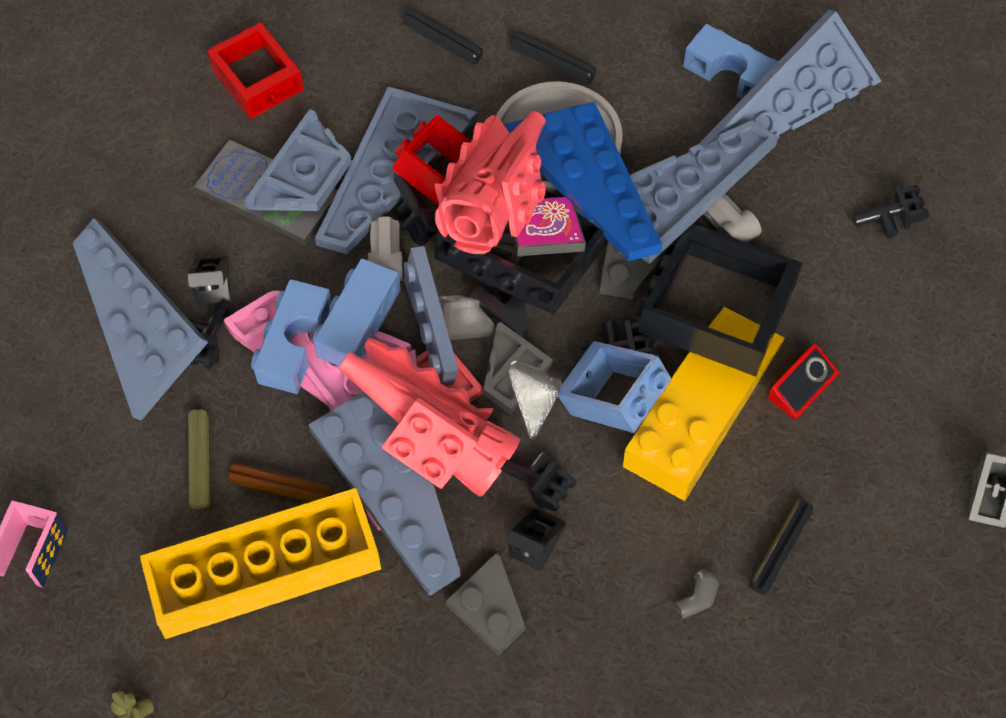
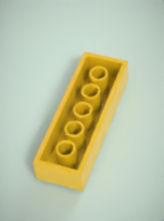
M357 488L140 556L157 625L165 639L381 570L379 554Z

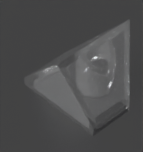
M462 295L438 297L450 340L495 336L497 326L481 310L479 300L462 297Z
M518 361L511 362L508 373L529 437H533L539 432L560 393L562 376Z

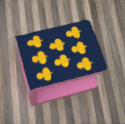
M12 500L0 525V576L4 577L27 525L43 529V532L26 571L37 586L44 587L68 529L57 512Z

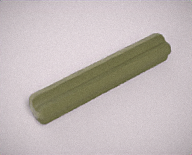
M199 409L191 410L188 413L189 504L194 510L207 509L210 505L209 416L206 410Z

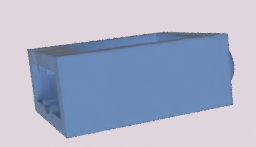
M593 341L556 394L572 416L635 433L657 399L671 381V377L656 355ZM613 372L637 378L619 405L595 399Z

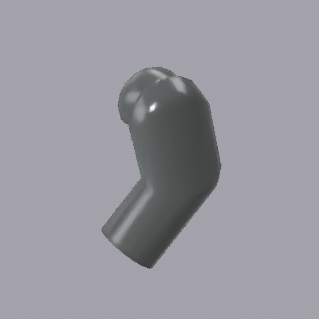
M701 569L694 575L696 581L693 595L675 602V608L681 619L704 611L713 605L719 588V580L716 574L708 569Z

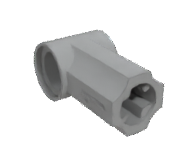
M726 194L703 213L717 229V232L748 243L761 234V226L755 215L749 210L741 211Z
M378 217L377 220L371 222V253H368V261L398 272L399 281H403L402 251H400L399 221L391 217Z

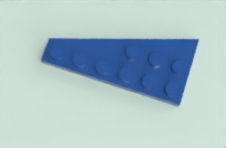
M595 101L542 114L545 118V125L536 144L537 155L541 158L540 173L570 202L574 201L582 209V215L589 222L593 220L603 230V236L628 261L662 253V242ZM524 119L506 123L504 126L511 133Z

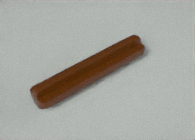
M237 462L231 465L228 474L229 481L233 484L306 502H313L333 495V488L330 485Z

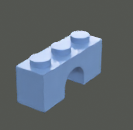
M706 24L686 47L683 67L708 81L716 73L723 70H731L738 73L740 79L736 96L743 99L779 61L769 58L753 49L750 45L743 44L730 37L724 31Z
M290 279L286 290L280 291L276 301V314L273 320H268L264 329L265 340L261 349H256L252 357L251 368L254 369L258 384L298 394L309 367L306 348L293 345L290 341L299 333H314L320 323L324 324L329 315V307L332 302L329 289Z

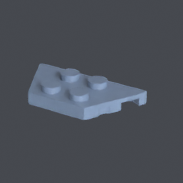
M309 109L245 198L244 203L247 209L319 211L352 163L351 155L343 145L336 142L335 136L329 128L325 129L320 123L314 110Z

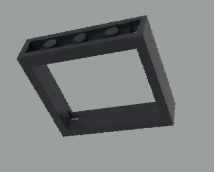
M545 191L544 198L558 197ZM576 212L586 242L585 250L579 253L557 283L490 252L485 254L464 252L454 246L456 240L452 239L449 234L445 238L440 231L437 233L434 259L554 315L605 248L607 239L603 236L602 229ZM592 226L598 228L596 232L592 231Z
M693 223L681 236L672 242L670 248L672 254L666 253L659 268L661 275H654L648 289L649 298L643 297L641 299L640 307L636 313V316L641 318L638 332L756 377L796 286L803 263ZM688 255L777 287L753 343L661 310Z

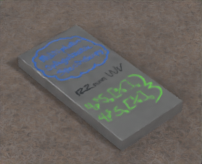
M229 140L194 185L195 192L301 244L307 245L324 221L338 190H332L319 211L249 210L245 207L244 200L273 159Z

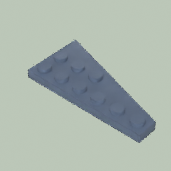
M93 218L73 242V246L132 417L142 420L205 347L208 341L101 221Z
M363 391L309 424V430L351 489L357 488L361 503L426 593L431 596L460 577V569L433 483L382 449L383 444L398 423Z

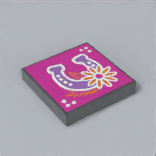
M566 197L544 198L536 206L530 222L525 224L519 236H512L517 256L582 252L585 250L586 244L574 204Z

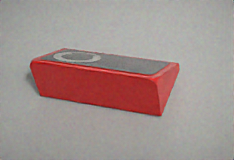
M813 344L773 385L768 400L796 420L838 376L839 372L816 344Z

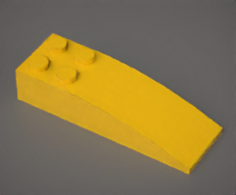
M726 307L721 310L709 325L711 329L749 343H753L760 327L759 324ZM776 333L774 334L756 377L689 352L626 447L623 467L685 501L785 338Z

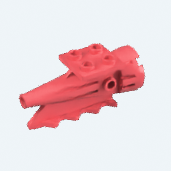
M535 111L528 113L526 118L511 133H509L498 116L491 115L484 123L477 122L473 140L471 143L463 142L458 162L448 164L443 184L435 183L439 207L435 212L437 228L445 238L449 234L452 239L456 240L454 246L471 254H485L498 244L508 220L511 236L518 237L525 224L530 222L533 211L538 203L543 201L545 196V184L541 181L540 175L541 158L537 155L536 144L545 125V118L542 114Z
M369 338L364 347L371 362L350 351L338 370L348 376L398 423L383 444L382 449L440 489L454 475L479 497L484 495L499 476L505 461L511 458L520 442V438L514 433L486 421L494 409H477L471 405L465 389L447 388L442 385L438 371L433 367H416L411 363L408 350L404 347L389 348L385 344Z

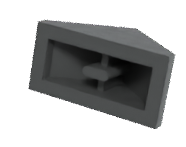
M986 451L974 470L968 520L1005 528L1006 455Z

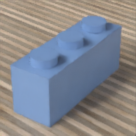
M361 258L357 267L348 272L344 282L345 288L341 295L333 298L324 324L320 323L315 329L313 343L315 344L317 358L340 366L350 351L361 358L364 357L366 353L365 343L369 338L374 339L401 290L398 272Z

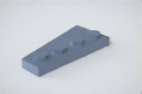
M424 246L411 248L408 262H404L403 281L420 328L422 342L426 345L429 354V367H433L438 371L442 385H453L458 367Z

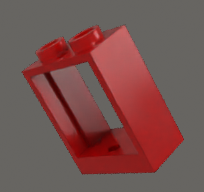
M261 22L207 50L211 70L249 119L304 90L300 70ZM264 47L282 70L245 88L228 65Z
M437 114L428 124L425 121L420 123L412 134L414 138L412 141L406 138L395 152L398 159L392 170L435 204L439 205L435 183L443 184L445 177L419 158L417 154L428 143L452 163H457L463 142L471 143V140Z

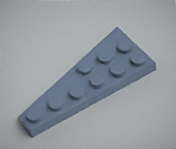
M828 10L699 144L704 146L718 140V135L751 120L779 138V135L789 129L795 130L833 109L834 104L845 98L851 99L858 95L859 90L868 85L874 86L881 82V79L838 13Z
M388 87L315 237L316 246L347 255L370 232L371 222L377 220L378 217H384L402 199L393 180L395 176L399 175L392 170L398 159L395 152L406 138L410 141L414 139L412 134L422 121L428 124L438 114L460 133L464 134L478 120L477 112ZM428 143L417 154L419 158L431 167L443 156Z
M751 120L718 135V140L704 146L701 144L689 148V153L678 158L673 155L630 175L662 242V252L777 145L778 137ZM573 201L576 212L582 215V209ZM593 220L590 221V222H592L594 225H596L597 227H599ZM661 253L643 257L642 259L650 264Z

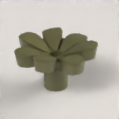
M123 691L112 694L114 702L111 703V709L119 718H145L146 715L154 711L153 704L149 699L136 703L132 693L125 694Z

